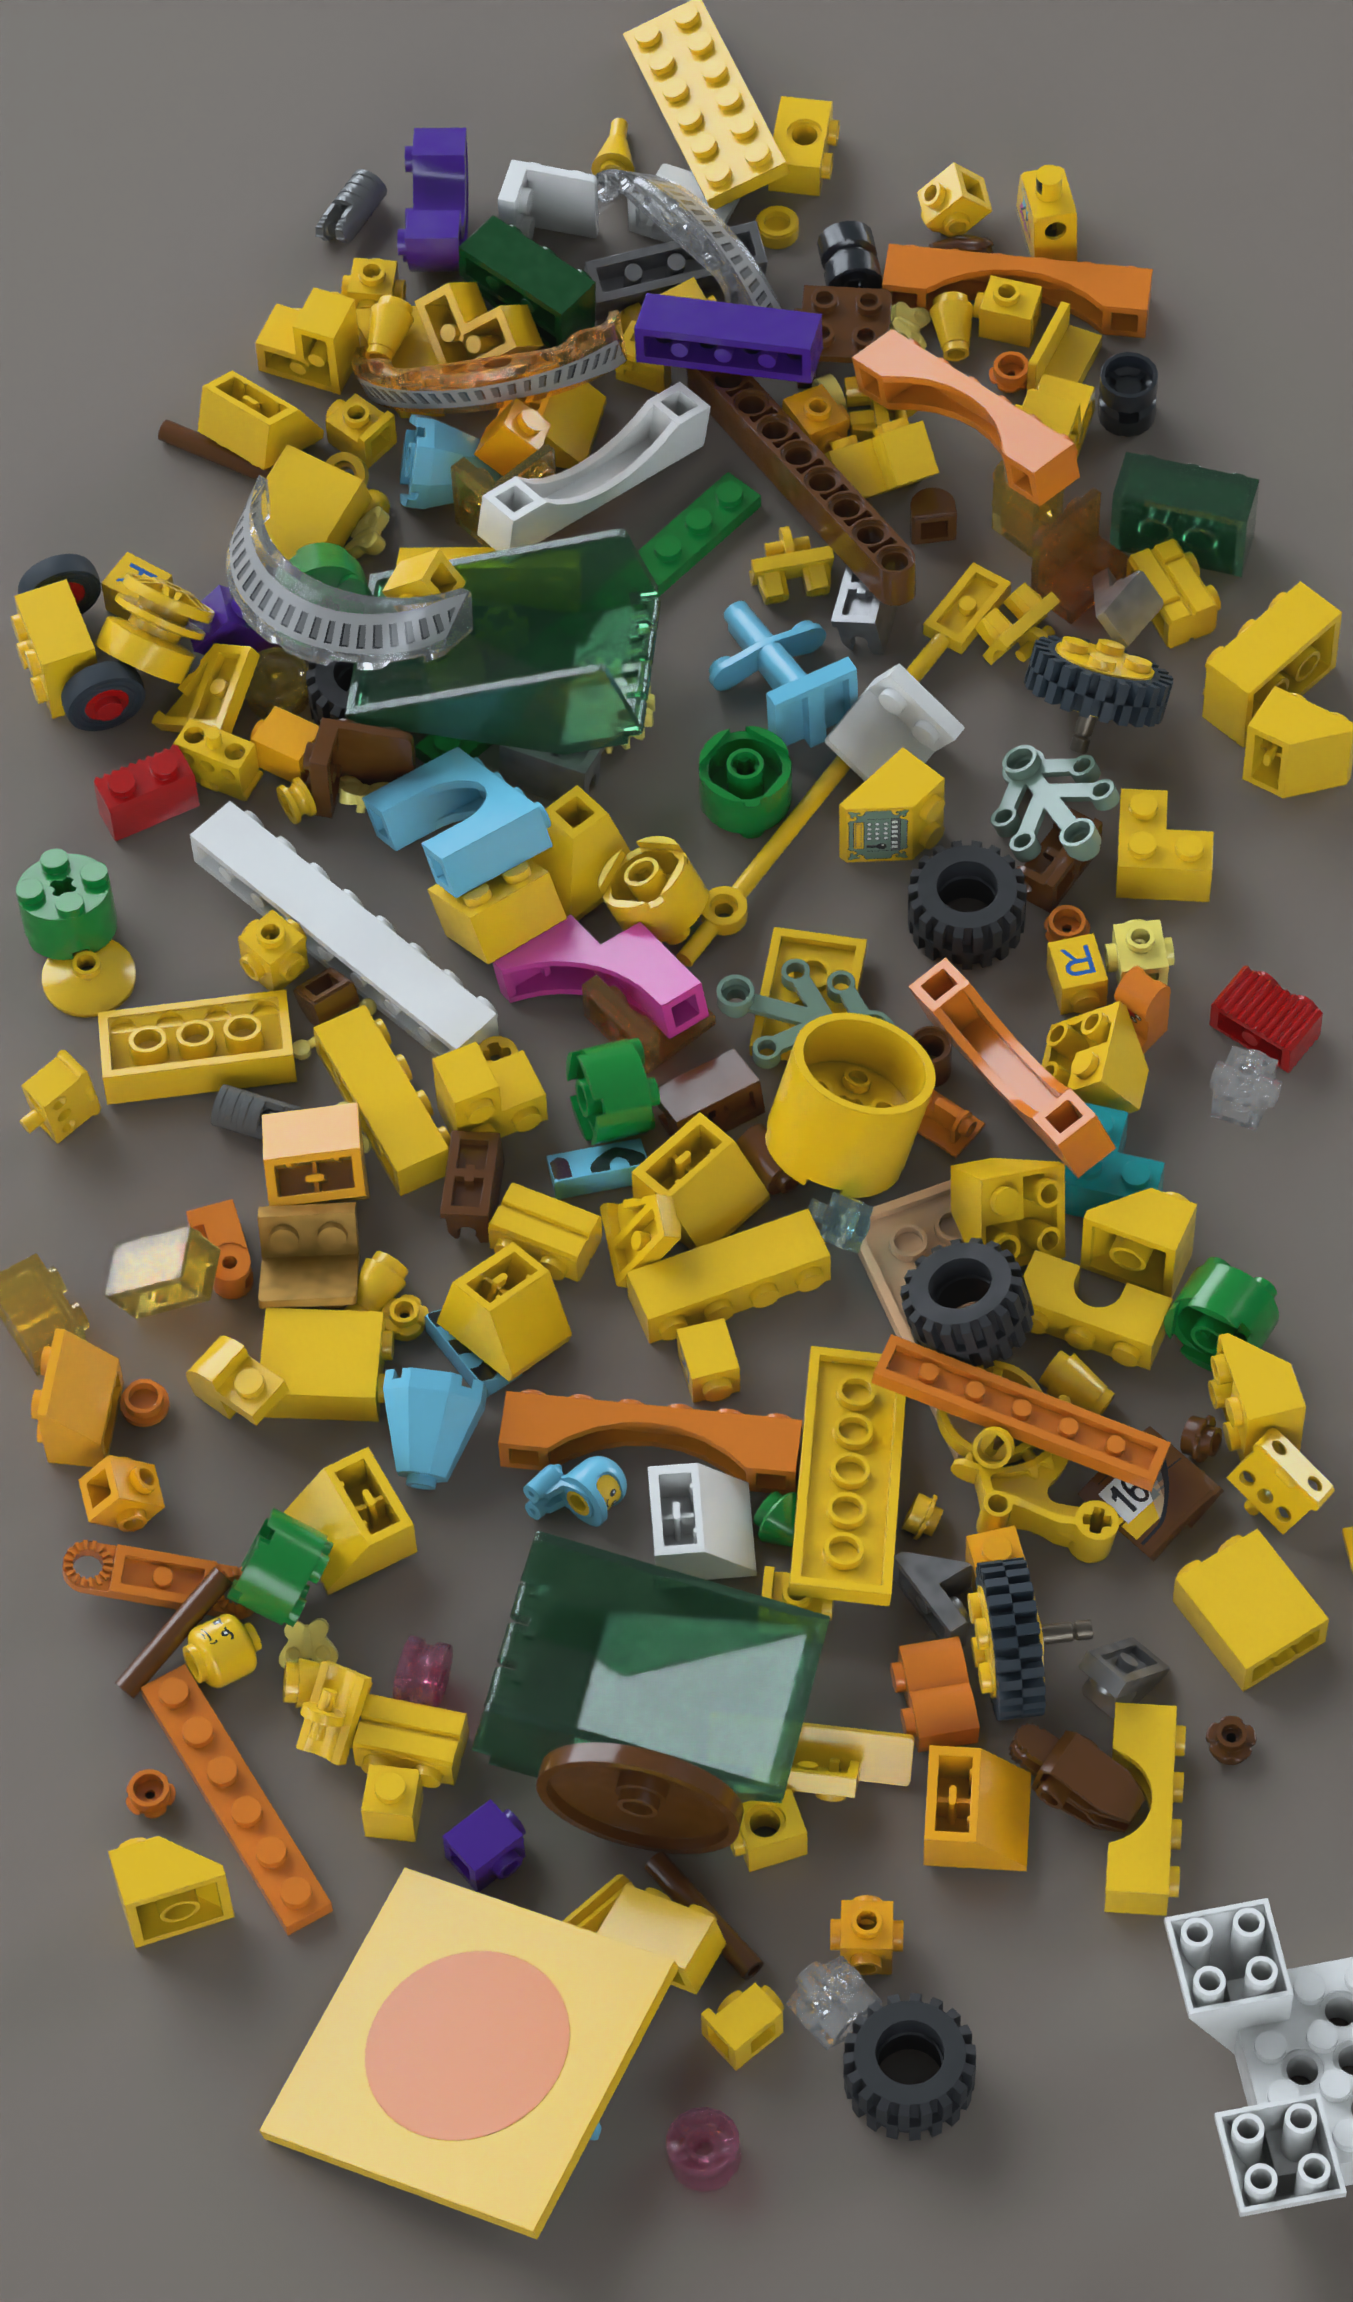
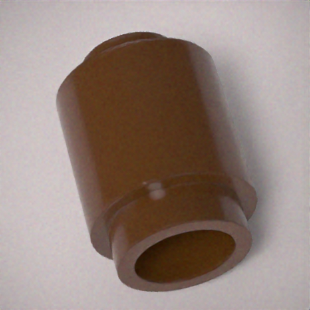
M756 1124L750 1127L740 1136L736 1144L769 1194L774 1195L780 1192L786 1194L791 1192L800 1183L785 1173L772 1158L766 1145L765 1134L767 1128L763 1124Z

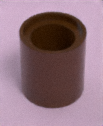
M922 1027L911 1036L925 1049L928 1055L938 1057L931 1059L936 1076L935 1088L943 1085L951 1075L952 1041L948 1033L939 1027Z

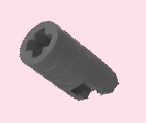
M357 169L325 211L322 218H320L315 227V237H319L323 241H330L336 238L342 241V243H351L387 195V188L383 181L368 170Z
M223 1084L214 1101L211 1124L263 1140L262 1115L270 1114V1112L279 1113L303 1110L305 1108Z

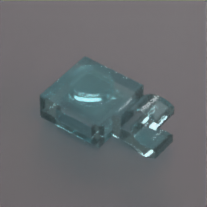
M833 1192L830 1204L811 1198L808 1208L814 1221L823 1224L820 1232L823 1240L841 1249L859 1253L862 1241L870 1229V1216L873 1206Z

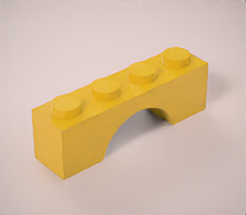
M1115 1702L1112 1759L1131 1773L1146 1798L1149 1814L1136 1831L1122 1839L1108 1843L1104 1912L1167 1916L1168 1898L1179 1897L1180 1866H1170L1171 1850L1181 1849L1182 1819H1173L1172 1811L1173 1803L1183 1802L1184 1772H1174L1175 1756L1185 1755L1186 1726L1176 1725L1177 1706Z

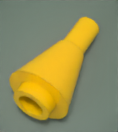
M616 118L612 120L609 137L592 163V174L597 177V181L602 174L612 170L635 172L626 139L628 123L625 119ZM602 183V184L607 185V186H621V185H614V184Z

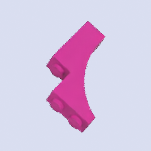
M570 914L564 921L492 962L500 993L510 1003L527 998L555 994H578L603 998L637 1011L655 1024L669 1039L709 1016L702 983L641 922L600 944Z

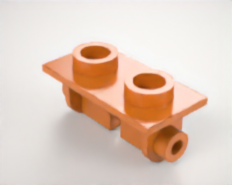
M933 1089L917 1133L957 1158L985 1127V1123L972 1115V1112L969 1110H964Z

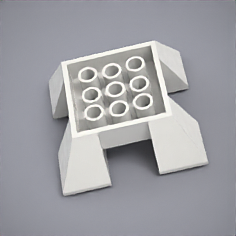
M1268 1898L1165 1917L1164 1924L1188 2017L1235 2054L1246 2096L1247 2107L1216 2112L1214 2115L1240 2217L1346 2197L1347 2191L1345 2186L1353 2185V2075L1346 2073L1341 2068L1353 2066V1957L1287 1969ZM1342 2018L1349 2025L1336 2026L1329 2019ZM1293 2076H1303L1308 2078L1312 2083L1307 2085H1299L1291 2081L1289 2078Z

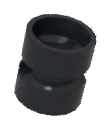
M842 221L827 227L819 235L817 246L821 264L825 270L826 286L882 289V273L877 258L873 233L869 226L859 221Z
M1133 352L1119 353L1108 358L1101 367L1098 417L1100 424L1107 431L1117 436L1131 437L1140 435L1147 431L1154 423L1158 371L1156 365L1148 357Z

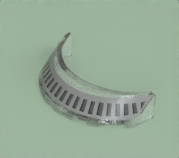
M607 169L595 175L597 177L598 214L622 198H628L715 277L723 290L726 303L783 309L770 283L744 244L708 205L689 190L669 179L651 174Z
M261 475L258 476L228 545L226 574L231 598L234 597L242 610L243 619L266 641L282 646L284 651L291 655L327 666L331 661L335 660L357 663V670H379L389 662L424 656V662L442 657L472 632L471 592L464 588L422 597H375L356 594L329 586L299 570L280 553L267 533L264 523L271 515L268 480Z

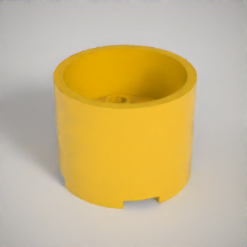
M833 1013L818 1017L807 1023L796 1037L768 1116L765 1139L768 1151L774 1161L797 1182L805 1185L808 1180H811L817 1184L840 1190V1197L843 1198L869 1197L888 1190L898 1181L905 1167L935 1086V1069L928 1053L904 1030L887 1021L868 1015Z

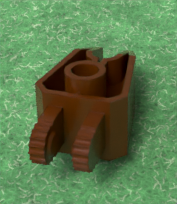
M1026 1723V1725H1021L1020 1729L1017 1728L1013 1737L1015 1740H1012L1008 1749L1010 1750L1009 1755H1011V1760H1014L1015 1764H1020L1022 1769L1036 1777L1031 1788L1041 1801L1052 1808L1066 1812L1094 1829L1125 1833L1146 1799L1127 1769L1101 1751L1091 1739L1077 1732L1066 1730L1059 1739L1044 1728L1039 1729V1725L1035 1726L1033 1723Z

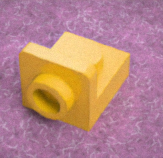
M632 320L625 333H619L615 338L626 359L622 365L615 368L616 379L661 393L669 388L672 382L671 366L636 362L634 332L636 321Z

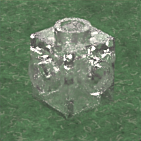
M1232 1046L1226 1062L1218 1060L1211 1076L1209 1088L1214 1089L1211 1117L1257 1131L1266 1107L1275 1108L1282 1090L1283 1081L1276 1079L1278 1060L1268 1057L1259 1050H1246Z
M840 1956L823 1965L819 1961H815L807 1966L796 1978L795 1982L798 1988L786 2004L800 2019L803 2026L828 2050L844 2042L847 2033H853V2022L859 2014L867 2018L869 2005L876 2001L881 2005L883 2001L863 1980L860 1973L843 1956Z

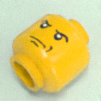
M223 1614L194 1627L188 1635V1645L184 1646L182 1650L184 1660L193 1678L198 1683L206 1682L209 1686L218 1689L250 1675L257 1666L256 1652L262 1649V1644L256 1629L250 1622L243 1624L236 1616Z

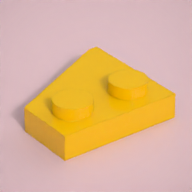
M214 643L200 660L198 668L190 673L182 684L179 685L178 689L183 693L166 715L158 710L151 723L161 731L181 732L191 717L232 734L260 654L250 646Z
M653 1194L643 1196L642 1199H624L621 1204L603 1203L600 1206L616 1286L627 1288L626 1272L660 1261L681 1239V1224L676 1215L672 1196Z

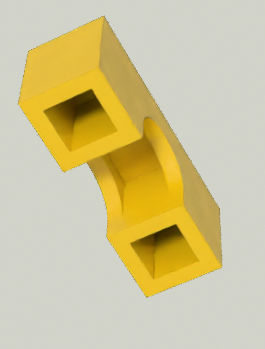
M1035 1250L1023 1275L1034 1309V1315L1031 1316L1033 1320L1031 1333H1046L1065 1340L1076 1349H1091L1111 1356L1121 1365L1128 1367L1139 1366L1150 1370L1166 1335L1164 1318L1173 1304V1298L1127 1282L1120 1298L1115 1303L1106 1307L1089 1306L1077 1297L1080 1286L1081 1266Z

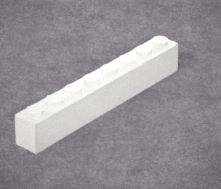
M229 801L190 834L194 861L260 915L264 916L273 909L286 921L292 919L297 922L307 936V953L327 969L333 967L354 983L358 994L364 999H373L379 1011L436 1057L477 1041L479 1045L489 1037L499 1036L498 1013L486 998L482 996L476 998L464 988L461 980L448 969L441 970L431 962L421 946L414 942L407 943L397 935L394 927L386 918L380 915L377 917L372 915L363 907L359 898L348 889L342 891L330 881L323 868L314 862L309 864L297 855L295 848L287 839L282 836L276 838L267 831L261 820L249 810L244 812Z

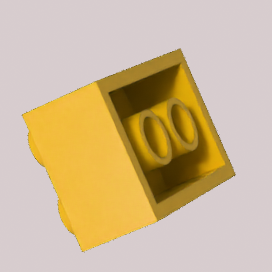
M1301 581L1287 593H1279L1272 600L1267 611L1256 620H1248L1241 627L1236 638L1225 647H1217L1209 655L1205 663L1206 678L1203 689L1202 717L1244 748L1246 746L1247 726L1274 686L1289 693L1294 692L1303 696L1336 667L1342 612Z

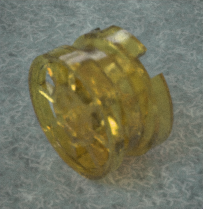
M280 647L268 648L258 652L260 657L246 693L250 709L263 719H266L274 706L294 715H299L309 703L306 671L308 669L304 659L296 652ZM256 704H259L267 708V710L264 711L260 709Z

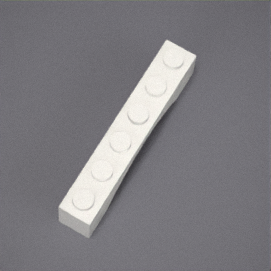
M681 382L674 384L648 399L637 414L615 437L579 464L561 473L544 478L526 479L515 476L482 495L477 535L505 559H512L704 446L711 406Z

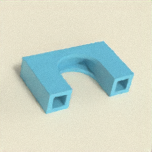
M459 747L444 753L362 797L376 836L395 851L443 826L462 821L421 843L435 882L455 898L462 896L553 846L547 828L551 827V821L542 804L539 802L533 803L519 787L513 788L505 782L499 772H491L478 757L472 758Z

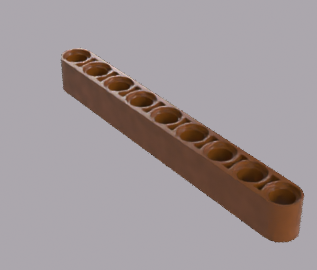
M686 368L687 388L711 406L710 415L873 595L883 604L890 606L904 605L913 600L916 595V564L913 550L753 376Z

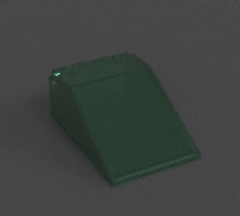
M622 528L450 559L451 564L466 581L459 595L467 594L447 637L433 645L408 652L376 655L356 654L345 713L347 719L353 720L358 724L395 727L404 731L562 755L628 744L629 736L640 735L644 730L647 709L646 701L648 700L652 673L651 665L654 659L657 638L656 630L658 629L661 600L656 596L650 595L658 594V586L627 531ZM394 570L370 574L369 589L367 590L363 614L397 612L395 607L382 593Z
M536 1531L520 1581L526 1583L519 1584L510 1613V1618L515 1622L507 1624L497 1662L504 1667H496L494 1669L484 1703L485 1708L481 1714L471 1750L489 1755L488 1764L538 1778L544 1757L549 1752L562 1746L591 1742L630 1745L661 1752L696 1765L726 1783L738 1795L740 1800L782 1803L830 1616L546 1532Z

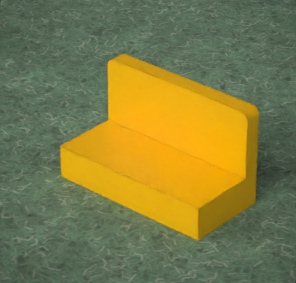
M1061 301L1029 360L1027 391L1031 388L1038 389L1043 374L1083 383L1102 347V335L1070 325V303Z

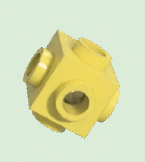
M1133 919L1122 924H1113L1112 943L1104 944L1107 972H1115L1117 985L1125 974L1137 965L1143 968L1145 974L1152 979L1168 985L1169 966L1174 965L1175 962L1174 947L1171 937H1163L1160 919L1149 921Z

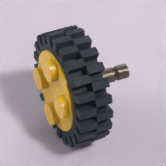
M1052 635L1048 636V638L1043 636L1039 640L1036 639L1024 678V684H1026L1025 687L1028 690L1033 691L1032 694L1036 697L1045 698V702L1051 705L1060 704V709L1067 712L1073 710L1080 712L1074 730L1075 734H1073L1069 748L1077 753L1086 754L1097 718L1098 721L1109 723V720H1112L1120 726H1127L1128 723L1134 727H1143V725L1153 727L1155 724L1159 725L1163 719L1174 683L1173 677L1168 675L1169 672L1167 670L1158 668V664L1150 662L1137 654H1127V650H1124L1125 646L1119 642L1109 639H1098V643L1093 644L1088 639L1062 636L1061 639Z
M1024 1557L977 1563V1592L968 1593L967 1598L971 1624H975L976 1637H971V1649L974 1667H978L981 1693H989L993 1712L998 1721L1042 1716L1045 1714L1046 1707L1044 1645L1073 1642L1074 1639L1077 1641L1093 1639L1091 1619L1076 1620L1074 1623L1068 1621L1041 1625L1033 1585L1030 1582V1572Z

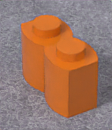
M959 1636L899 1646L897 1662L890 1663L891 1679L895 1693L904 1692L908 1708L900 1709L902 1729L904 1734L914 1736L917 1752L929 1751V1745L955 1747L978 1743L980 1729L978 1715Z

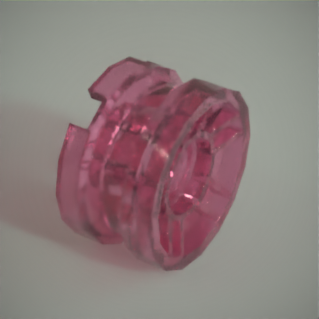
M409 1636L397 1666L393 1686V1699L439 1708L450 1677L453 1660L452 1645L443 1642L430 1645L427 1644L423 1637Z
M709 2107L692 2108L680 2114L669 2127L666 2136L669 2168L675 2179L687 2189L698 2192L716 2191L728 2185V2181L735 2173L738 2174L742 2161L739 2132L733 2120L722 2111ZM702 2143H709V2147L712 2150L711 2154L707 2156H699L696 2152L702 2148Z

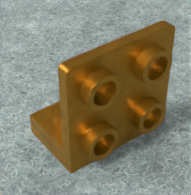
M356 1202L258 1207L257 1218L262 1256L258 1294L260 1309H266V1307L298 1308L319 1306L335 1309L357 1303L360 1243Z

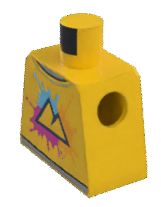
M1044 165L1038 170L1023 172L1019 178L1016 212L1029 257H1045L1054 260L1077 262V212L1064 168L1055 165ZM1050 224H1052V230H1056L1055 237L1045 234V230Z

